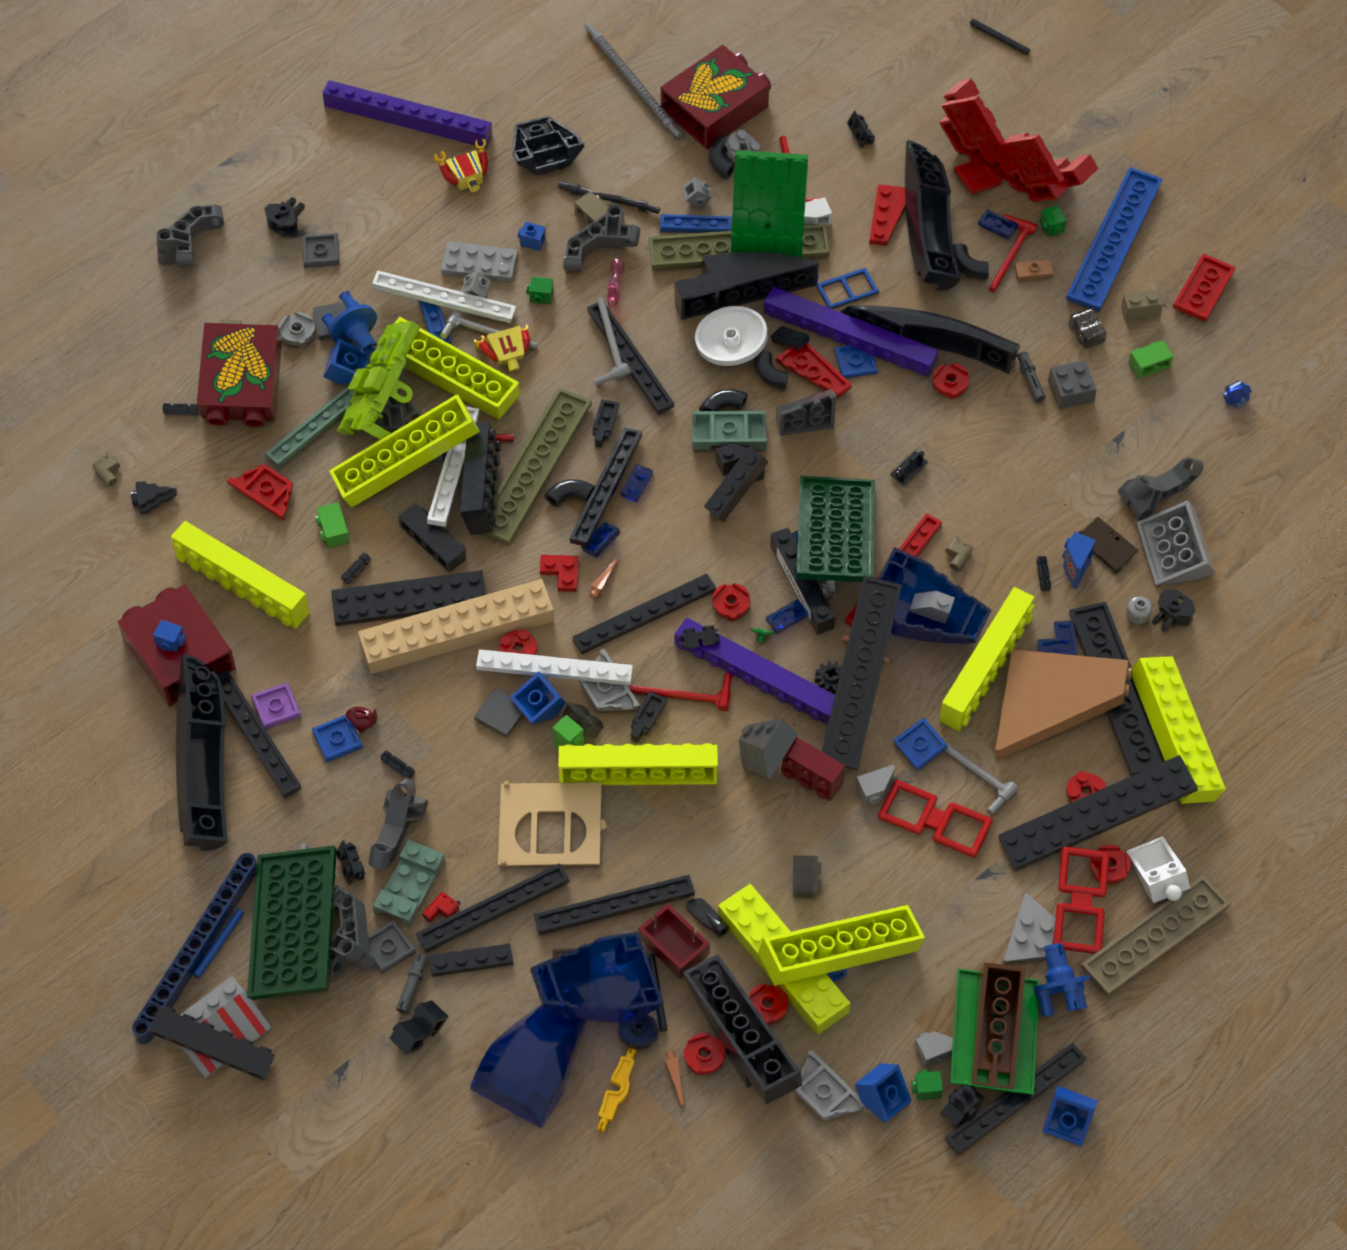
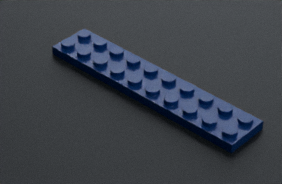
M1129 167L1067 293L1066 300L1100 312L1161 186L1163 178Z

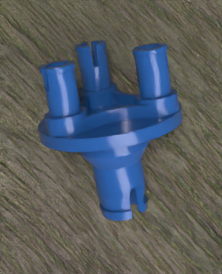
M346 290V293L343 291L339 298L346 306V310L338 315L336 319L333 318L331 313H326L322 316L321 320L328 328V333L334 342L338 338L348 343L354 342L361 350V353L369 355L376 350L374 346L377 345L369 333L377 321V314L371 306L360 305L355 301L348 290Z
M1062 943L1044 946L1048 968L1045 975L1047 983L1033 987L1035 997L1039 1001L1042 1017L1055 1015L1050 996L1060 992L1065 993L1068 1011L1088 1008L1083 990H1085L1084 982L1090 981V975L1075 977L1074 970L1067 963Z

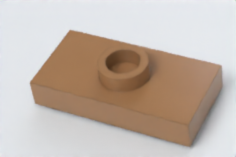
M1051 260L1015 263L1018 281L1053 277Z

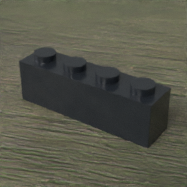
M748 447L704 507L724 522L768 464V461Z
M415 503L398 516L400 527L449 573L466 560L464 545L460 542L457 543L452 534L442 529L441 526L427 524L428 512L423 507L420 508Z

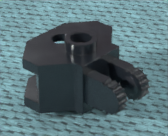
M293 197L289 198L286 202L282 201L280 204H268L264 208L268 228L281 236H294L298 232V216L305 209V204L299 202L294 207L296 199Z
M1164 589L1158 601L1160 612L1153 618L1151 623L1157 625L1161 620H1164L1166 623L1161 628V631L1164 633L1171 626L1173 628L1175 625L1188 626L1193 621V615L1195 614L1193 601L1178 590Z
M968 1085L963 1086L959 1091L955 1089L948 1097L949 1102L941 1111V1116H947L953 1122V1126L958 1128L976 1114L985 1097L975 1088Z

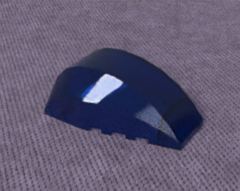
M896 547L893 548L878 578L902 585L891 629V634L895 636L944 644L976 643L992 611L974 596H969L958 584L956 586L949 581L946 575L937 572L930 563ZM938 591L955 597L946 623L944 624L910 612L915 594Z
M638 932L600 937L588 945L586 943L574 951L565 952L560 957L551 958L530 969L542 1006L549 1012L560 1016L598 1022L621 1023L649 1014L664 1004Z
M555 998L545 1001L518 1020L490 1045L475 1072L470 1089L535 1126L542 1128L563 1096L588 1016Z

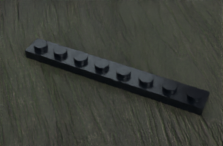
M598 303L588 306L587 312L608 341ZM606 305L622 363L629 365L631 376L658 415L674 408V402Z
M624 427L569 538L570 543L588 547L643 436L642 431Z
M706 573L574 635L573 641L581 654L587 653L714 593L716 586Z
M226 669L216 674L222 685L226 707L283 797L286 798L301 790V784L229 671Z
M559 863L416 933V936L425 953L569 883V878Z
M685 875L534 914V920L538 934L542 935L695 896V891L690 875Z
M1074 1043L1070 1044L1035 1070L1034 1095L1005 1092L947 1135L945 1141L959 1156L1086 1061L1085 1055Z

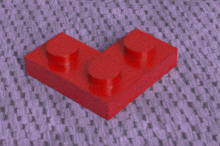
M541 555L540 575H558V591L577 592L579 556Z

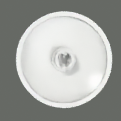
M729 306L713 311L699 323L695 333V342L700 355L707 361L722 366L739 365L753 359L763 350L768 339L767 326L763 317L756 311L741 306Z

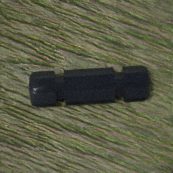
M163 403L162 407L164 414H171L173 412V414L191 413L197 415L199 413L196 404L173 403L171 405V403Z
M362 553L358 557L359 560H356L347 569V572L341 575L344 583L349 584L354 579L353 576L356 577L364 569L365 564L367 565L371 561L367 553Z
M1038 556L1036 563L1038 566L1040 589L1048 591L1050 590L1051 582L1049 580L1047 557Z
M384 751L381 755V761L386 764L389 763L391 768L400 774L403 773V776L407 779H411L414 776L415 770L412 767L406 766L405 762L396 756H392L393 754L389 751Z

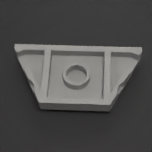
M605 649L600 651V655L595 660L613 663ZM579 680L580 685L597 712L640 709L638 701L627 685Z
M1026 893L1003 964H1010L1013 961L1030 962L1031 960H1046L1044 946L1052 945L1054 939L1055 917Z
M812 1050L808 1052L807 1059L801 1070L803 1086L795 1089L794 1092L823 1121L867 1108L861 1103L859 1096Z

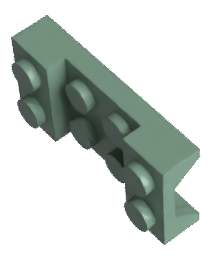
M692 411V450H711V446H727L733 443L740 446H748L753 450H766V411Z
M408 840L385 889H381L373 904V910L375 914L386 913L399 918L406 926L411 927L445 862L444 853Z

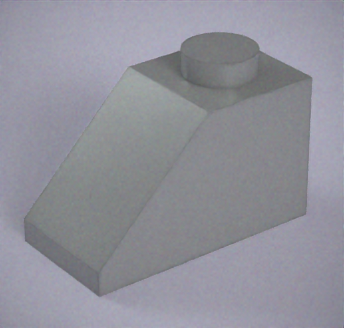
M938 591L917 593L913 598L909 611L945 624L955 597Z
M894 765L857 777L856 787L864 805H874L884 799L894 778Z
M935 1031L920 1034L915 1040L914 1047L924 1067L952 1057L953 1038Z

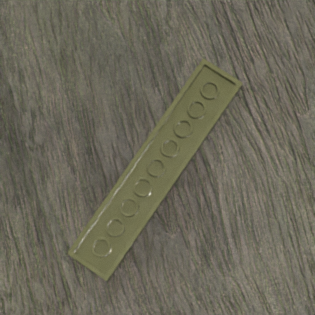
M826 224L805 225L802 258L829 257ZM732 231L649 237L652 270L702 266L704 256L731 253Z
M562 388L557 389L498 488V494L495 495L497 509L494 510L496 522L493 525L492 533H484L483 535L510 545L591 407L592 400Z

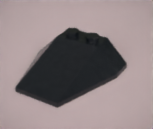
M550 116L515 124L513 157L519 166L536 175L546 174L554 170H562L565 167L571 166L585 147L578 134Z

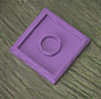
M288 682L251 695L260 721L265 729L301 717Z

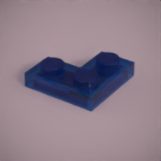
M1073 621L1054 622L1055 638L1037 639L1038 652L1078 655Z

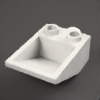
M1163 836L1126 851L1146 893L1153 903L1166 898L1171 901H1177L1181 898L1183 891L1190 889L1185 868Z

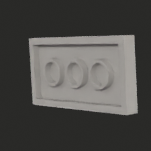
M447 241L441 274L466 277L468 274L479 271L489 280L512 282L518 251L517 249Z

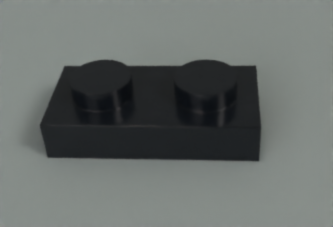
M781 326L770 336L772 342L796 350H800L810 341L809 334L785 326Z

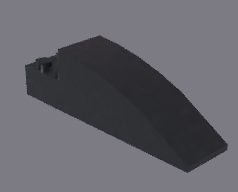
M734 252L704 256L702 275L675 282V306L681 320L712 313L720 308L739 306L766 299L773 287L789 293L813 287L818 284L819 262L768 252Z
M719 954L683 972L715 1036L722 1041L726 1055L747 1088L753 1085L767 1105L803 1086L801 1071Z

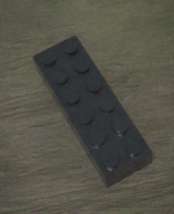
M490 422L475 423L480 432L466 440L460 513L470 535L492 533L493 525L496 522L494 510L497 509L495 495L498 494L496 481L499 480L497 468L500 466L499 452L501 451V442L497 441L496 431L492 429Z

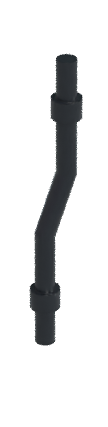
M560 181L558 184V188L570 191L571 194L585 195L591 191L594 195L599 196L601 200L622 203L638 208L639 211L660 213V207L650 205L643 200L637 201L623 196L600 193L582 188L575 183L569 184Z

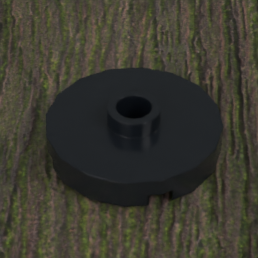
M631 1013L623 1017L619 1022V1039L631 1049H647L658 1040V1023L652 1016L646 1013Z

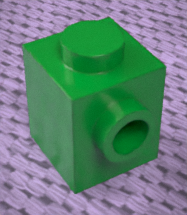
M1058 205L1041 210L1040 225L1042 230L1046 231L1048 237L1065 232L1066 219Z
M532 277L531 283L527 284L526 294H529L530 302L551 304L554 290L553 279Z
M922 1070L915 1073L914 1081H911L912 1094L916 1093L917 1101L942 1098L943 1087L940 1071L930 1072L929 1070Z

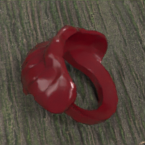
M353 707L347 710L346 718L359 733L364 732L376 723L377 710L374 709L371 712L364 707Z

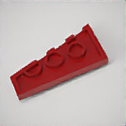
M878 184L869 244L887 246L895 226L906 207L905 187Z
M806 343L800 350L789 348L776 357L777 363L825 391L832 389L836 393V398H839L851 389L852 384L809 343Z

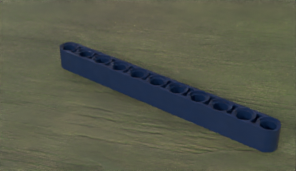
M244 853L239 856L132 1025V1031L138 1043L147 1044L153 1039L155 1035L148 1033L154 1017L149 1015L157 1012L159 1006L162 1008L164 1006L171 1008L174 1006L194 971L203 960L254 879L257 862L253 854ZM246 864H252L249 867H244V865ZM236 880H242L239 883H233ZM226 896H232L230 899H223ZM216 912H220V913H221V914L218 915V916H213V914L216 913ZM205 929H211L209 932H202ZM200 945L199 948L192 949L193 946ZM184 962H190L188 965L182 966ZM176 978L179 979V980H178L177 982H175V983H172V982H171L173 979H176ZM168 995V998L164 1000L160 999L162 996ZM147 1029L145 1033L139 1034L140 1030Z

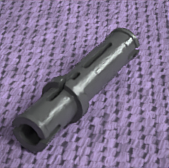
M1026 351L1020 352L1017 355V359L1021 365V372L1027 379L1035 402H1042L1046 399V395L1035 373L1036 368L1031 363L1028 353Z
M417 953L412 968L408 970V979L396 1007V1011L403 1014V1011L404 1014L409 1013L418 984L424 977L423 971L429 959L426 955L421 954L420 957V953Z

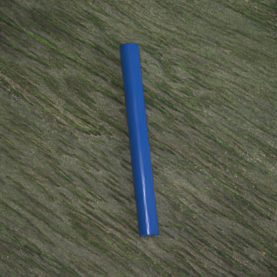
M237 909L194 971L193 975L200 978L243 916L244 912Z

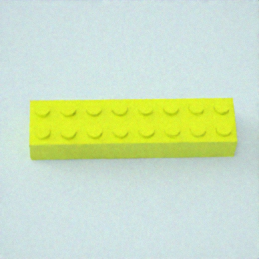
M399 317L394 324L409 321ZM421 328L419 329L406 356L407 363L404 368L454 396L458 394L463 401L500 420L520 396L519 382Z
M457 394L329 471L343 499L352 508L480 431L466 405Z
M184 521L171 535L172 546L177 560L182 563L186 562L197 572L204 573L211 581H217L224 589L232 590L239 598H245L250 601L255 608L263 609L270 617H276L285 626H291L296 629L308 616L309 608L306 593L187 521Z
M1013 587L944 698L941 705L939 722L959 732L963 726L967 727L971 720L970 714L972 711H977L980 705L979 700L981 697L986 696L990 682L994 683L999 667H1004L1007 661V654H1011L1012 649L1014 650L1016 646L1015 641L1017 639L1020 640L1023 636L1025 625L1031 623L1033 619L1032 613L1035 609L1033 604L1034 596Z
M1173 656L1139 658L1132 667V678L1164 760L1167 761L1181 755L1198 787V791L1180 798L1181 803L1215 802L1226 788Z
M689 743L683 745L624 744L622 746H614L612 744H605L603 746L591 744L574 746L567 744L559 746V782H601L602 785L717 784V745L710 743L702 745H692Z
M749 884L718 905V915L770 978L758 953L764 938L791 931L755 888ZM826 973L777 985L785 991L790 1004L816 1035L822 1033L850 1012L851 1003Z
M905 905L763 939L758 953L775 986L917 952L925 937L909 906Z

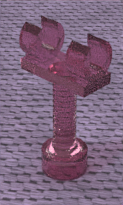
M618 259L610 263V271L613 274L612 278H608L607 304H610V300H615V306L619 304V275L623 273L625 266L624 262Z

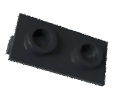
M853 111L847 124L858 144L863 148L865 143H874L875 136L870 129H867L868 125L864 117Z
M922 450L914 451L890 475L905 485L928 463L923 457L925 455Z
M714 625L703 626V630L695 631V628L684 629L683 633H680V637L684 636V640H681L682 648L699 647L698 639H702L703 646L716 645V642H720L719 634L715 635V632L719 631L718 628H714Z
M342 840L337 849L336 856L341 862L344 877L347 878L348 884L351 885L355 878L357 880L364 879L365 871L361 861L354 862L359 860L356 846L351 842L345 844V841Z

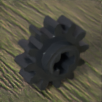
M828 661L827 666L821 663L820 669L815 670L816 677L814 682L819 683L818 686L825 688L826 691L832 690V693L836 694L842 666L838 667V661L834 665H831V662Z

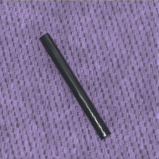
M974 18L970 21V25L1026 55L1030 53L1031 49Z
M648 954L647 961L659 1031H666L667 1023L655 954Z

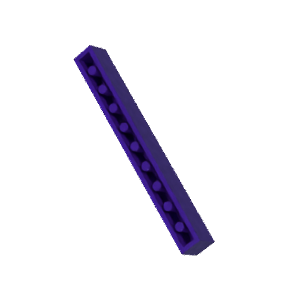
M328 80L322 92L325 107L475 145L477 140L478 146H483L482 139L486 141L484 148H487L492 137V124L490 121Z
M773 287L764 301V313L771 317L799 326L802 329L827 337L835 342L849 345L853 349L874 355L884 361L915 371L918 374L929 377L937 363L939 352L937 349L779 288Z
M687 617L674 634V644L678 648L693 653L695 657L708 661L712 666L725 670L727 673L732 674V676L742 679L746 684L759 688L765 694L769 693L776 697L778 701L786 702L793 706L795 710L803 711L812 719L820 720L828 726L835 698L834 694L720 634V642H716V645L703 646L702 639H698L699 647L682 648L681 640H684V636L680 637V633H683L684 629L695 628V631L703 630L701 624Z

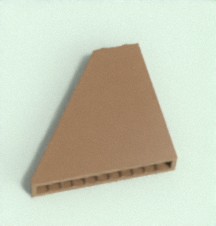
M1012 649L995 749L996 759L1001 760L1124 704L1125 696H1129L1130 685H1127V679L1131 680L1132 668H1129L1128 660Z

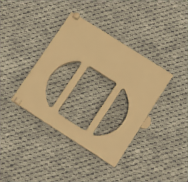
M505 781L504 784H501L498 866H555L559 863L561 866H600L601 832L607 828L605 820L601 819L602 783L509 784L508 781ZM538 813H565L564 853H536ZM574 813L584 822L586 837L583 844L576 851L570 852L571 814ZM531 814L530 853H527L518 845L515 833L520 821Z

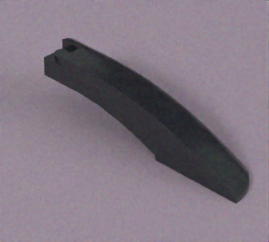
M907 140L905 154V203L908 235L916 273L922 276L923 282L935 284L937 291H945L956 286L961 280L952 241L950 185L944 165L936 155L932 156L926 147Z
M848 306L840 311L934 349L977 360L1007 374H1010L1014 367L1017 352L1020 349V344L988 330L931 312L889 306Z
M182 654L176 724V782L180 832H183L185 846L200 847V851H210L218 849L228 842L223 790V754L226 727L223 689L214 671L211 672L203 661L196 657Z

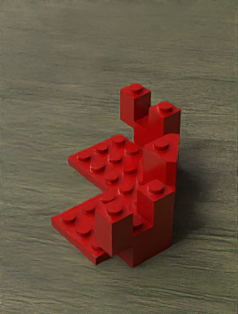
M972 78L960 80L944 95L946 102L941 106L946 116L939 124L955 151L961 155L963 153L970 157V161H978L984 158L1000 179L1003 178L1009 182V186L1017 192L1021 193L1023 191L1029 195L1028 199L1033 202L1058 199L1069 187L1082 185L1098 170L1090 154L1078 156L1072 163L1067 158L1053 160L1051 153L1039 134L1031 136L1028 133L1015 134L1004 140L995 124L997 121L988 107L984 106L983 101L977 96L980 92ZM981 161L978 165L982 166L984 163Z

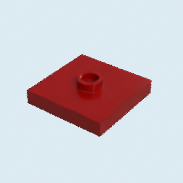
M984 158L956 166L953 170L972 195L1000 186L1002 180L994 173V170ZM981 161L984 163L982 166L978 165Z

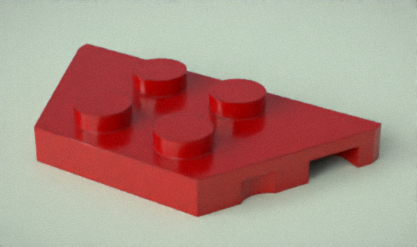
M265 464L256 467L254 470L243 472V476L233 479L231 477L227 479L229 486L279 519L283 520L285 518L293 490V482Z

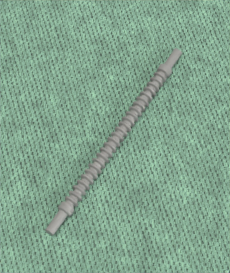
M589 22L586 23L584 27L592 35V39L597 43V46L613 62V65L626 78V81L631 84L636 93L642 97V100L655 113V116L663 123L664 127L669 128L674 136L680 139L682 133L674 125L673 119L661 108V105L648 92L643 83L637 79V76L624 63V60L619 57V54L616 53L604 36L597 32Z

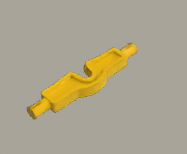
M628 1047L626 1056H621L618 1066L611 1077V1084L619 1087L620 1090H607L605 1092L598 1114L600 1119L596 1128L598 1132L600 1130L601 1133L605 1132L608 1122L613 1121L618 1106L628 1096L629 1078L635 1065L633 1058L637 1051L636 1049Z

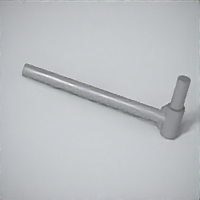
M602 297L597 299L615 366L610 373L595 379L597 386L631 373L629 365L622 363L605 301Z
M454 310L440 336L446 339L451 330L459 327V325L485 334L496 333L499 330L465 320L459 311ZM530 341L529 348L536 350L538 343Z
M947 744L946 753L998 790V798L987 809V812L993 815L1003 803H1006L1018 790V786L1014 782L1001 783Z

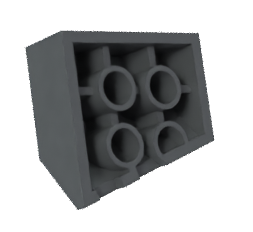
M830 389L776 407V422L779 435L834 428L836 393Z
M783 719L748 724L742 730V735L739 738L742 767L749 772L757 773L762 777L765 776L770 780L798 733Z

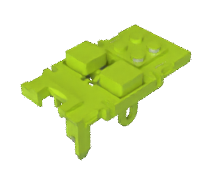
M410 321L387 325L383 335L378 340L379 345L370 357L369 361L371 363L367 364L366 368L357 369L350 382L348 390L354 393L349 401L351 406L346 408L344 418L340 426H338L337 432L343 435H351L354 432L350 429L356 431L363 430L379 440L391 434L376 425L375 421L383 418V415L380 413L385 408L384 406L389 396L400 403H407L412 399L413 393L411 388L398 379L407 363L406 356L420 329L418 324ZM399 388L406 392L405 397L397 393Z

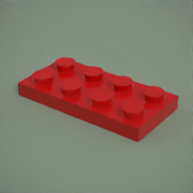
M1203 253L1175 300L1173 308L1206 322L1235 272L1236 267Z

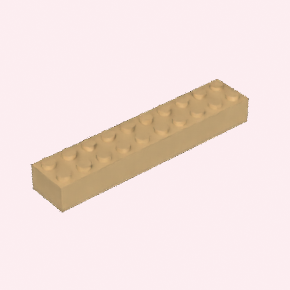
M539 579L358 631V635L371 675L496 639L511 631L527 630L554 622V609L543 580Z

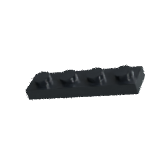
M508 943L430 955L432 977L513 965L511 945Z

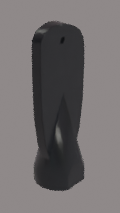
M696 898L687 902V910L702 924L712 929L717 937L720 938L728 932L729 926L721 921L716 911L704 899Z

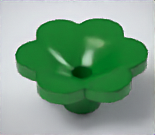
M750 628V631L758 635V642H764L766 635H774V632L771 630Z

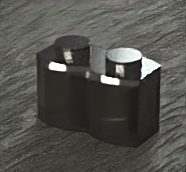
M1091 308L1070 315L1069 328L1075 332L1079 344H1082L1084 348L1087 349L1106 341L1107 333Z
M566 702L559 711L561 719L567 715L583 728L584 737L596 738L604 728L600 719L590 715L588 709L582 704Z
M793 855V898H817V892H821V880H818L817 874H821V862H818L817 856Z

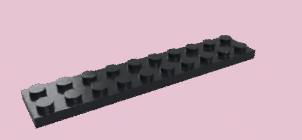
M868 576L863 578L822 747L823 753L845 765V768L858 770L902 587L901 584Z
M1106 602L1069 610V616L1085 656L1128 660L1129 668H1132ZM1131 676V680L1127 679V685H1130L1129 696H1125L1124 704L1106 712L1130 775L1133 776L1165 760Z
M1178 755L1001 833L998 836L1014 870L1017 871L1062 851L1063 847L1074 846L1198 791V787L1181 755Z

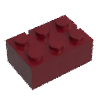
M796 737L782 759L781 772L787 778L799 782L802 787L814 789L820 798H826L831 801L844 783L845 765Z
M668 903L654 914V919L651 917L638 928V939L679 979L684 977V971L699 964L710 954V943L698 931L694 934V928Z

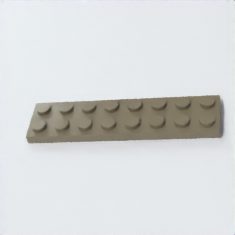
M1202 875L1190 884V889L1182 892L1179 900H1168L1083 962L1081 968L1087 975H1090V978L1108 997L1229 908L1230 903Z

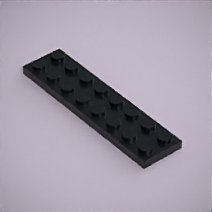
M482 570L331 590L335 626L410 617L486 595Z

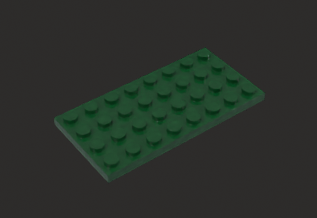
M800 475L796 579L863 583L864 576L874 578L875 480Z
M335 845L257 856L247 998L258 1000L329 991L337 855Z

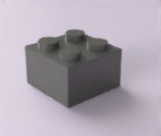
M1085 360L1050 368L1048 382L1059 409L1095 401L1097 388Z

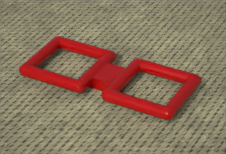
M900 780L894 781L878 813L879 819L917 835L922 833L924 827L935 831L933 836L934 842L970 857L978 855L993 823L992 818L953 802L948 804L944 812L934 808L938 800L936 795ZM899 789L928 800L917 825L887 814ZM954 811L983 823L972 848L942 836Z
M1073 847L1062 848L1058 889L1060 892L1071 893V903L1057 904L1053 944L1062 943L1064 950L1095 954L1102 949L1105 910L1091 906L1092 896L1103 898L1107 894L1110 859L1108 852ZM1069 855L1101 859L1099 889L1067 885ZM1064 912L1096 916L1094 946L1062 942Z

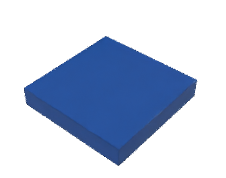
M849 345L834 347L840 373L844 378L848 379L878 373L874 355L853 349Z
M346 715L311 728L327 763L363 748L354 726L346 718Z
M924 717L893 740L894 744L917 771L948 748V745Z

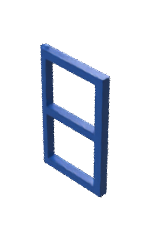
M866 267L816 285L828 308L831 309L879 293ZM864 273L873 290L854 296L845 279ZM841 281L850 298L831 304L822 287Z

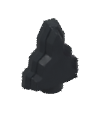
M136 481V491H130L132 505L138 506L140 514L148 513L152 508L158 507L161 502L169 501L177 496V490L174 487H159L155 483L147 484L146 481Z

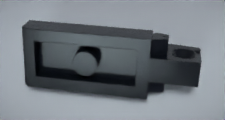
M601 400L593 425L592 434L595 436V446L602 447L604 439H609L620 403Z
M649 692L632 720L631 729L633 731L630 734V740L638 743L642 734L647 735L665 708L668 699Z

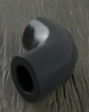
M718 136L709 148V162L715 172L728 179L734 171L735 164L726 158L728 151L727 146L725 147L726 138Z
M964 244L953 245L958 268L963 274L971 278L988 279V261H977L971 258L968 253V247Z
M762 350L754 357V367L759 378L769 386L786 390L788 372L776 369L772 364V353Z
M734 389L719 390L710 394L702 402L699 410L720 411L725 407L742 410L746 404L748 393Z
M567 479L556 483L545 493L544 497L548 503L555 507H559L568 498H579L588 502L595 486L580 479Z

